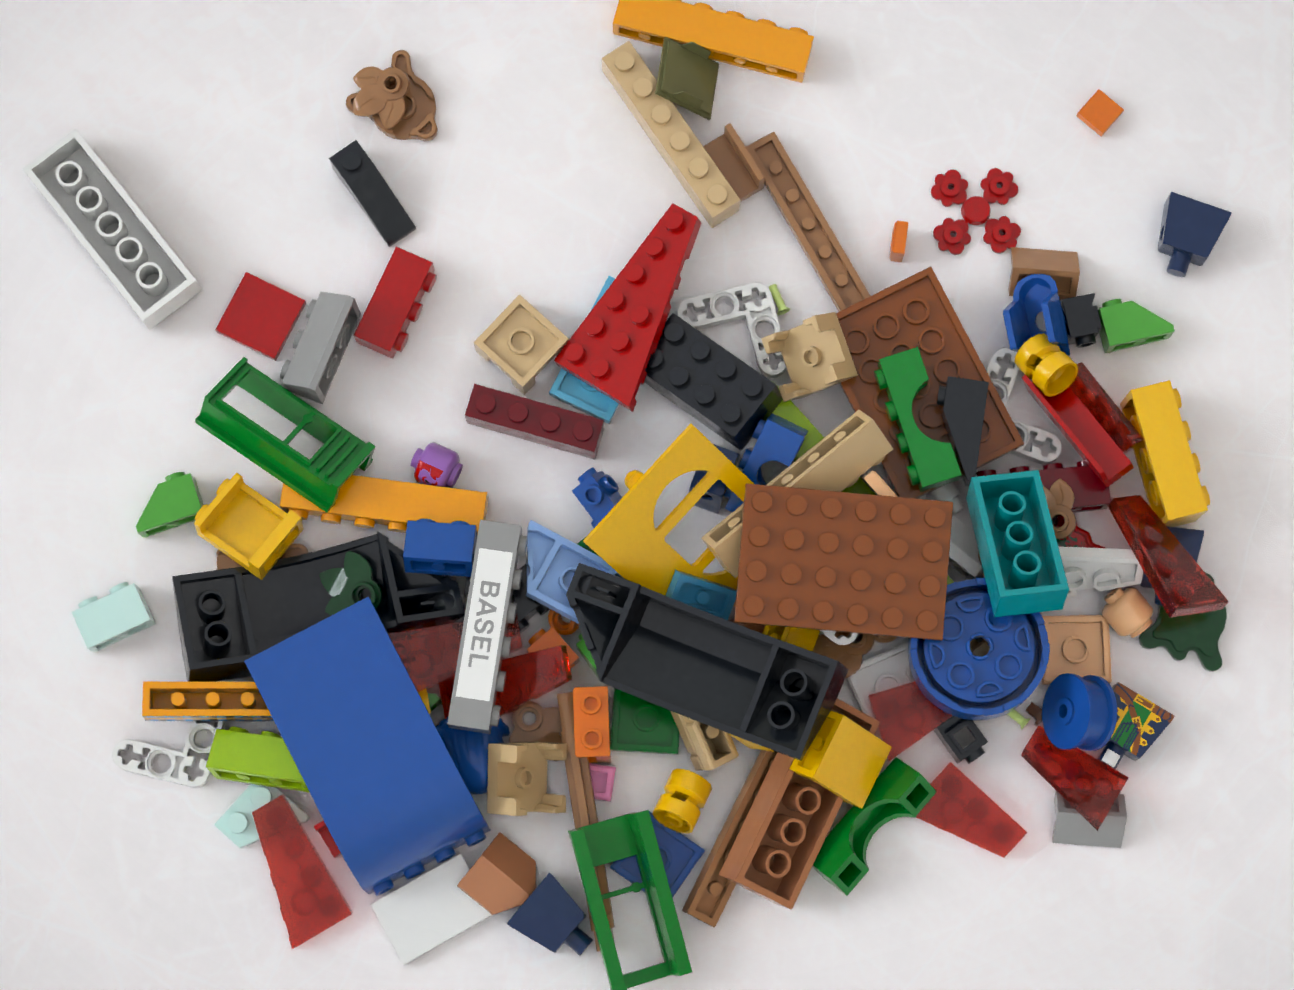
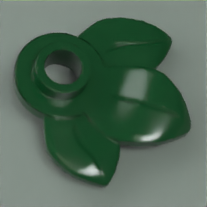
M346 552L344 568L328 569L319 575L324 588L332 596L325 608V612L331 616L362 600L361 592L363 589L370 591V600L375 609L381 603L382 590L378 583L372 580V567L362 555L356 552Z

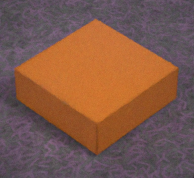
M1098 89L1076 116L1102 137L1123 113L1124 109Z
M897 221L894 224L889 254L890 261L902 262L909 222Z

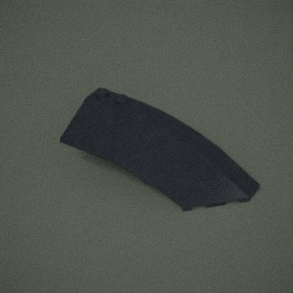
M377 531V534L345 544L279 559L262 580L243 567L172 576L187 682H217L250 677L251 674L244 662L245 660L330 617L331 615L325 612V608L332 596L324 588L319 575L328 569L344 568V558L348 551L362 555L372 567V580L377 582L382 590V600L376 611L391 641L403 639L463 617L465 612L458 582L447 575L443 577L437 574L405 572L404 551L390 543L389 538ZM368 589L362 590V599L366 597L371 598V593Z
M581 563L578 564L566 593L569 604L573 608L579 622L578 626L586 647L590 651L596 665V672L600 682L802 761L833 708L849 670L837 660L733 623L645 588L640 584Z

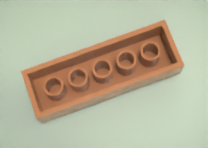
M838 698L831 711L846 716L873 735H875L880 721ZM777 752L719 875L777 905L792 910L842 805L843 799L815 781L790 770L789 768L794 758Z

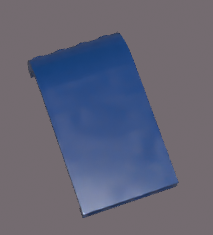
M369 597L244 661L331 836L357 882L366 893L371 894L374 892L376 896L391 890L394 887L393 882L405 876L406 879H411L424 872V865L436 859L437 863L444 862L456 854L454 849L464 844L471 847L487 838L485 833L491 829L461 777Z

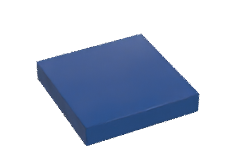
M649 811L673 898L705 850L680 832L673 831L660 824ZM635 855L614 861L609 867L630 883H642Z

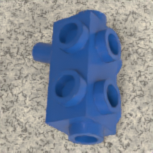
M592 467L577 479L580 484L572 492L593 519L591 524L595 528L622 497L618 493L619 487L616 481L610 475L604 474L603 471L597 472Z

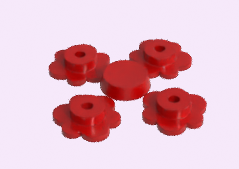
M998 168L989 170L987 178L982 179L980 187L984 190L983 197L973 196L968 199L965 191L968 188V182L965 179H961V175L957 170L951 169L945 175L938 174L935 177V185L931 189V196L936 200H941L942 205L945 207H949L953 203L957 205L963 204L961 214L964 219L954 222L953 219L946 218L942 225L934 228L933 237L939 241V250H949L953 255L961 254L964 250V245L969 244L971 241V236L967 233L969 229L968 223L971 225L985 223L986 233L983 236V241L986 244H991L993 252L1001 254L1007 248L1016 247V238L1021 233L1020 226L1016 223H1010V219L1006 216L1000 217L999 220L989 219L991 214L989 203L992 204L997 201L1000 205H1005L1008 203L1009 198L1017 195L1018 186L1012 182L1014 178L1012 173H1003Z

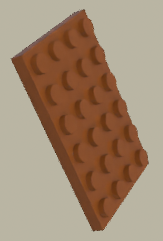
M931 266L836 313L858 376L839 384L854 413L861 410L871 417L892 446L893 450L885 456L881 465L898 497L918 499L940 487L920 492L918 484L912 486L906 466L911 465L907 452L903 454L900 452L896 440V434H899L900 430L897 422H891L888 417L885 402H888L889 398L886 389H879L874 371L879 369L878 362L881 358L912 348H919L929 380L927 385L915 396L912 403V414L920 431L927 437L939 442L950 443L941 416L943 406L936 405L939 385L946 386L948 376L989 382L977 469L1024 446L1016 426Z
M746 483L734 623L942 641L953 502Z

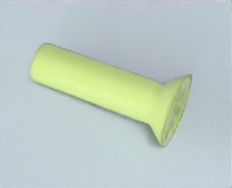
M777 285L769 286V290L778 308L777 315L789 312L790 308L786 307Z
M1016 710L1007 713L1008 716L1020 725L1021 730L1031 719H1025Z

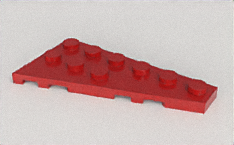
M672 203L554 359L559 367L632 412L637 403L635 397L639 386L644 384L647 375L645 370L651 354L656 351L669 315L672 295L675 289L678 290L681 282L680 273L684 262L690 257L702 224L697 216Z

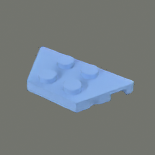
M530 520L527 527L526 596L579 624L566 596L578 564L581 563L617 577H623L600 556Z

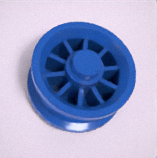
M1065 673L1059 675L1051 682L1044 696L1042 706L1043 726L1051 743L1060 749L1071 750L1078 747L1085 751L1099 750L1108 743L1116 726L1117 702L1112 687L1104 678L1095 675L1080 677L1076 674Z

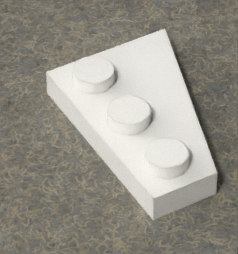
M1059 547L1069 587L1066 598L1077 596V591L1090 588L1106 591L1141 584L1146 561L1145 550Z

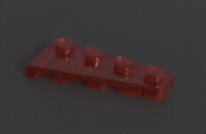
M1141 495L1113 498L1108 508L1169 618L1222 610L1229 603Z
M517 613L514 624L508 623L506 637H512L510 653L523 648ZM464 621L388 634L418 692L455 677Z
M559 645L503 659L501 671H506L505 687L503 692L497 691L495 705L501 706V717L504 714L517 710L519 706L528 701L537 699L572 680L566 646ZM456 671L437 676L445 719L449 716Z
M284 794L254 810L252 815L271 872L272 883L276 889L281 914L288 930L291 948L294 949L352 915L353 911Z

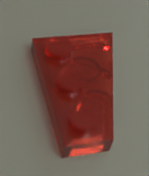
M1082 362L1078 363V374L1069 387L1123 453L1126 454L1144 440L1143 437Z
M915 681L868 696L874 718L880 721L878 731L881 740L892 747L887 756L888 762L952 717V715L933 705L919 690Z
M952 762L930 783L937 792L916 816L918 819L1003 858L1028 833Z

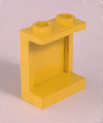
M236 473L231 479L227 478L220 484L216 492L217 496L209 505L205 504L199 509L195 516L194 525L197 535L262 580L303 531L302 518L292 510L286 513L246 485L243 477Z
M830 711L802 761L794 758L789 769L798 775L815 781L842 798L843 802L862 809L892 747L846 716Z

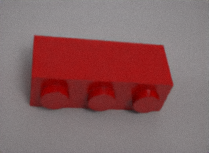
M396 246L353 335L358 344L392 359L396 351H403L409 337L406 330L411 321L416 322L423 308V304L420 301L424 293H430L435 284L437 275L434 274L433 262Z

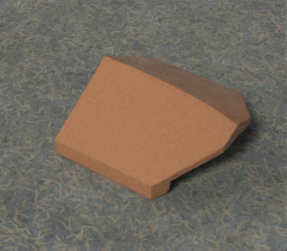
M499 832L458 883L457 887L490 914L495 915L521 906L536 889V861Z

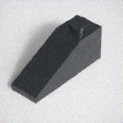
M357 140L329 158L334 172L389 247L416 229V226Z
M948 376L946 386L939 385L936 405L943 406L941 416L965 487H969L971 477H976L989 382Z

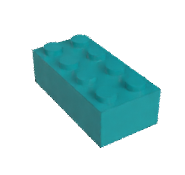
M1039 470L971 477L966 501L994 617L1062 610L1069 587Z

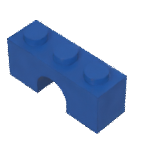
M773 413L768 417L767 421L760 419L752 435L753 438L757 439V442L752 451L746 449L738 467L743 469L742 472L754 484L767 485L768 483L762 476V465L768 461H778L790 466L794 462L808 430ZM727 488L724 497L728 498L729 501L725 509L733 512L744 502Z

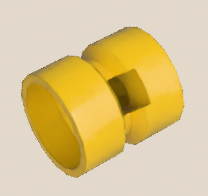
M1044 333L1037 334L1028 339L1019 348L1014 361L1016 366L1028 378L1032 379L1034 385L1048 397L1056 396L1066 390L1075 380L1079 369L1077 364L1065 352H1062L1058 345L1049 343L1048 336Z
M674 769L664 787L666 793L660 795L652 814L663 826L676 832L688 834L693 832L701 814L699 809L704 808L712 791V786L706 779L692 771Z

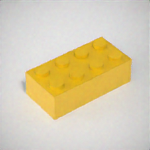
M1170 380L1132 389L1122 400L1120 406L1154 524L1176 527L1196 522L1208 511L1207 506L1210 505V497L1206 486H1201L1197 473H1200L1201 468L1196 453H1191L1188 441L1191 440V432L1187 421H1182L1179 408L1182 407L1180 394L1177 388H1172Z

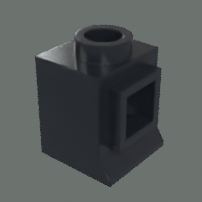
M1095 293L1061 300L1069 345L1076 344L1077 348L1096 344L1095 337L1102 326L1097 305H1092Z
M952 716L934 730L957 764L964 759L970 764L985 753L982 746L988 743V741L973 720ZM966 726L975 741L962 749L953 735Z

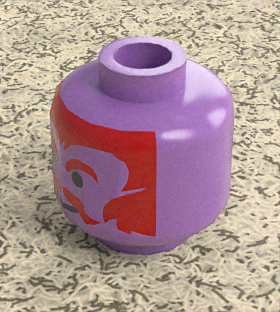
M435 442L428 444L424 450L418 448L410 466L415 468L414 478L418 483L449 488L455 486L463 468V464L459 463L460 459L457 452Z

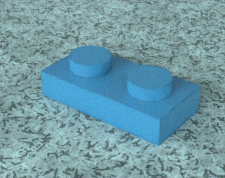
M675 570L665 596L728 620L736 600V590Z

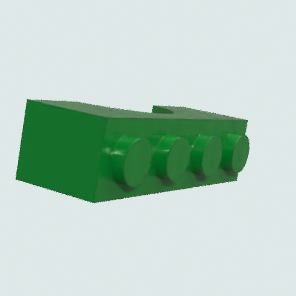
M912 348L879 359V369L874 371L879 389H886L889 401L885 402L888 417L891 422L896 421L900 433L896 434V440L902 454L907 452L911 465L906 466L912 486L918 484L920 492H924L960 480L962 474L951 443L939 442L927 437L917 427L913 418V400L918 392L927 385L929 380L919 348Z
M895 757L876 779L863 808L853 806L825 838L812 867L825 880L848 896L870 870L866 861V850L875 832L893 819L900 817L915 818L937 791L919 772Z

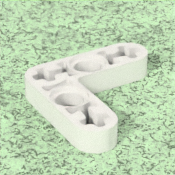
M750 283L683 300L679 305L677 316L697 330L746 319L760 372L765 377L777 378L786 371V365L781 352L773 353L775 359H781L782 362L778 363L776 370H772L770 365H764V362L768 360L765 348L763 350L759 349V346L764 347L761 338L755 332V328L759 323L768 322L773 326L774 333L781 332L772 294L765 284ZM754 291H757L759 296H765L761 306L756 307L754 302H748L743 305L745 311H739V300L736 295L741 294L742 301L750 299ZM726 298L732 301L734 309L730 314L721 315L716 311L715 303L719 299ZM705 302H710L711 319H707V312L697 315V321L691 322L689 317H683V315L687 314L688 307H693L694 311L698 312L705 310Z
M1001 348L994 352L986 369L989 376L991 374L996 378L1000 370V364L996 363V360L1001 361L1003 357L1010 358L1009 364L1014 367L1006 370L1003 379L990 378L993 385L1002 391V402L1005 407L1019 371L1014 362L1017 353L1010 348ZM1012 419L1016 428L1023 434L1024 446L1010 452L1011 454L1042 465L1051 464L1056 461L1062 450L1061 441L1056 435ZM1030 434L1036 436L1033 443L1038 445L1049 441L1051 443L1050 448L1055 450L1054 453L1049 452L1046 457L1042 456L1041 449L1033 445L1030 447V452L1024 450L1030 440Z
M192 721L183 752L125 739L115 745L112 758L114 763L125 771L198 788L204 786L209 781L211 772L206 768L207 761L201 758L199 768L204 771L202 777L196 776L195 781H190L191 776L186 773L187 767L192 768L196 761L195 756H189L190 751L194 750L199 754L208 755L210 754L212 744L207 748L197 747L195 735L200 730L208 729L212 732L214 739L217 728L208 723ZM219 721L217 728L224 729L226 721ZM129 746H133V752L145 756V749L151 750L146 757L145 770L140 769L143 765L141 761L132 759L126 765L125 759L120 756L121 751H127ZM160 754H166L171 759V766L164 773H157L152 766L154 758Z

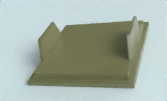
M665 37L655 94L710 120L719 63L708 58L711 53L710 50L694 42L680 44Z

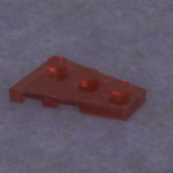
M1039 725L1021 754L1097 831L1129 778L1079 748L1071 750L1057 748L1048 739L1044 728Z

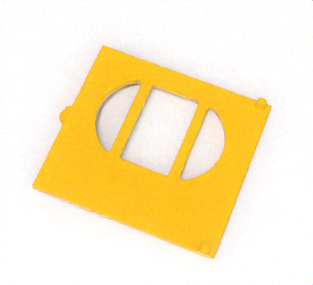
M690 423L644 474L638 470H633L626 475L625 485L629 491L587 535L583 542L624 579L640 584L662 595H666L675 570L737 590L738 576L734 578L726 570L716 573H703V570L715 558L709 548L693 564H689L665 542L664 538L717 480H721L743 502L745 484L754 483ZM696 470L707 471L706 475L662 523L655 528L654 509L664 488L675 478L687 472Z

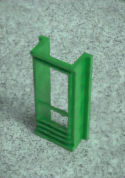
M243 357L205 396L200 415L195 419V423L327 513L335 505L340 488L358 468L365 471L373 461L372 455L376 446L370 442L365 443L247 363L248 359ZM238 385L297 425V427L282 441L224 402L223 399ZM302 429L324 444L310 460L288 445Z
M649 810L632 812L569 830L568 834L576 857L609 980L610 990H627L628 988L670 975L682 976L692 973ZM635 855L642 883L633 882L629 887L601 895L594 867ZM641 888H644L664 962L623 974L603 900L631 891L639 892Z

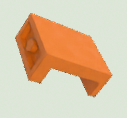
M608 686L575 687L573 689L575 756L577 758L588 757L591 764L611 763Z

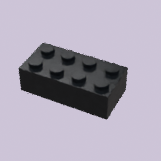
M672 313L667 319L656 351L651 354L645 370L647 375L644 382L742 451L751 440L760 419L766 421L783 400L777 385L676 314Z

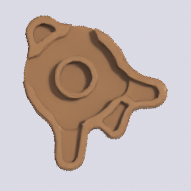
M398 50L392 55L391 67H397L405 71L410 80L409 91L404 96L406 105L404 116L389 130L383 126L378 114L367 117L375 123L380 131L393 139L430 141L435 138L438 132L435 123V97L425 81L417 77L412 71L409 53L405 50ZM391 78L388 81V87L390 90L394 89L397 85V80ZM357 93L349 95L346 99V107L352 113L353 102Z

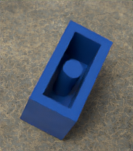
M431 519L408 520L403 553L405 572L471 577L477 542L476 525H470L463 521L438 523Z

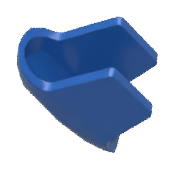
M1032 274L1023 278L1014 289L1013 301L1003 310L1010 349L1018 352L1019 348L1028 339L1037 334L1044 333L1048 336L1049 343L1058 345L1062 352L1070 356L1065 316L1056 282L1050 275ZM1040 312H1043L1046 331L1039 329L1036 324V317Z

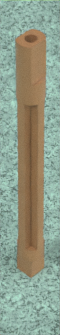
M573 692L557 694L562 725V732H560L561 742L567 743V758L564 761L576 829L597 823L598 817L588 757L577 758L575 756ZM605 864L594 867L601 895L609 893ZM608 898L604 899L603 903L613 936L612 928L615 925L611 900ZM587 902L591 931H594L596 950L598 952L600 947Z

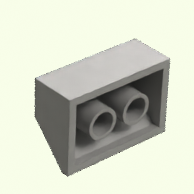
M320 292L317 300L312 299L306 312V318H309L304 330L300 329L294 339L293 348L296 350L292 360L287 359L280 373V378L283 379L282 385L285 389L323 404L361 315L355 298L348 295Z

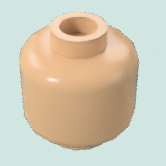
M1135 587L1124 590L1116 588L1105 596L1104 600L1107 603L1102 610V615L1119 636L1130 635L1131 638H1134L1152 624L1153 621L1150 618L1153 614V608Z

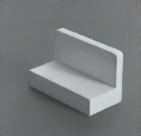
M952 515L949 565L966 579H974L983 569L978 558L979 551L975 534Z

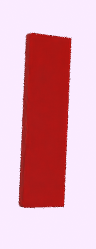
M1026 375L1021 377L1031 396L1106 488L1134 468L1132 462L1070 387L1056 396L1048 397Z

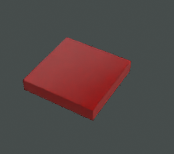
M246 272L215 330L217 333L276 361L303 311L306 301Z

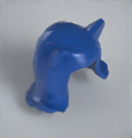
M448 717L443 719L436 728L470 794L487 793L488 744L504 743L502 737L509 736V726L500 718L498 726H492L491 734L449 728L447 725Z

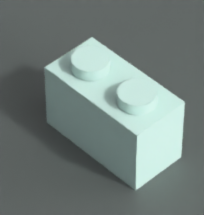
M128 582L120 583L109 590V595L100 599L97 596L85 599L78 604L79 609L72 611L87 649L95 653L156 624L141 589L135 583L130 585Z

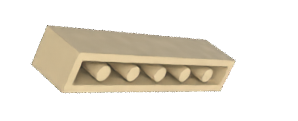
M630 41L602 57L603 73L710 227L717 226L738 212L740 208L739 197L674 104L655 94L657 80Z
M858 410L767 485L841 492L845 488L854 485L859 477L872 466L880 464L893 448L875 421L861 410ZM744 503L701 538L720 565L734 578L738 576Z

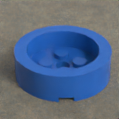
M985 578L963 580L947 585L943 640L909 638L908 661L915 683L933 705L958 718L988 720L1015 710L1037 688L1047 668L1050 645L1043 617L1040 612L994 617ZM976 638L984 639L989 645L988 653L984 656H974L970 650V642Z

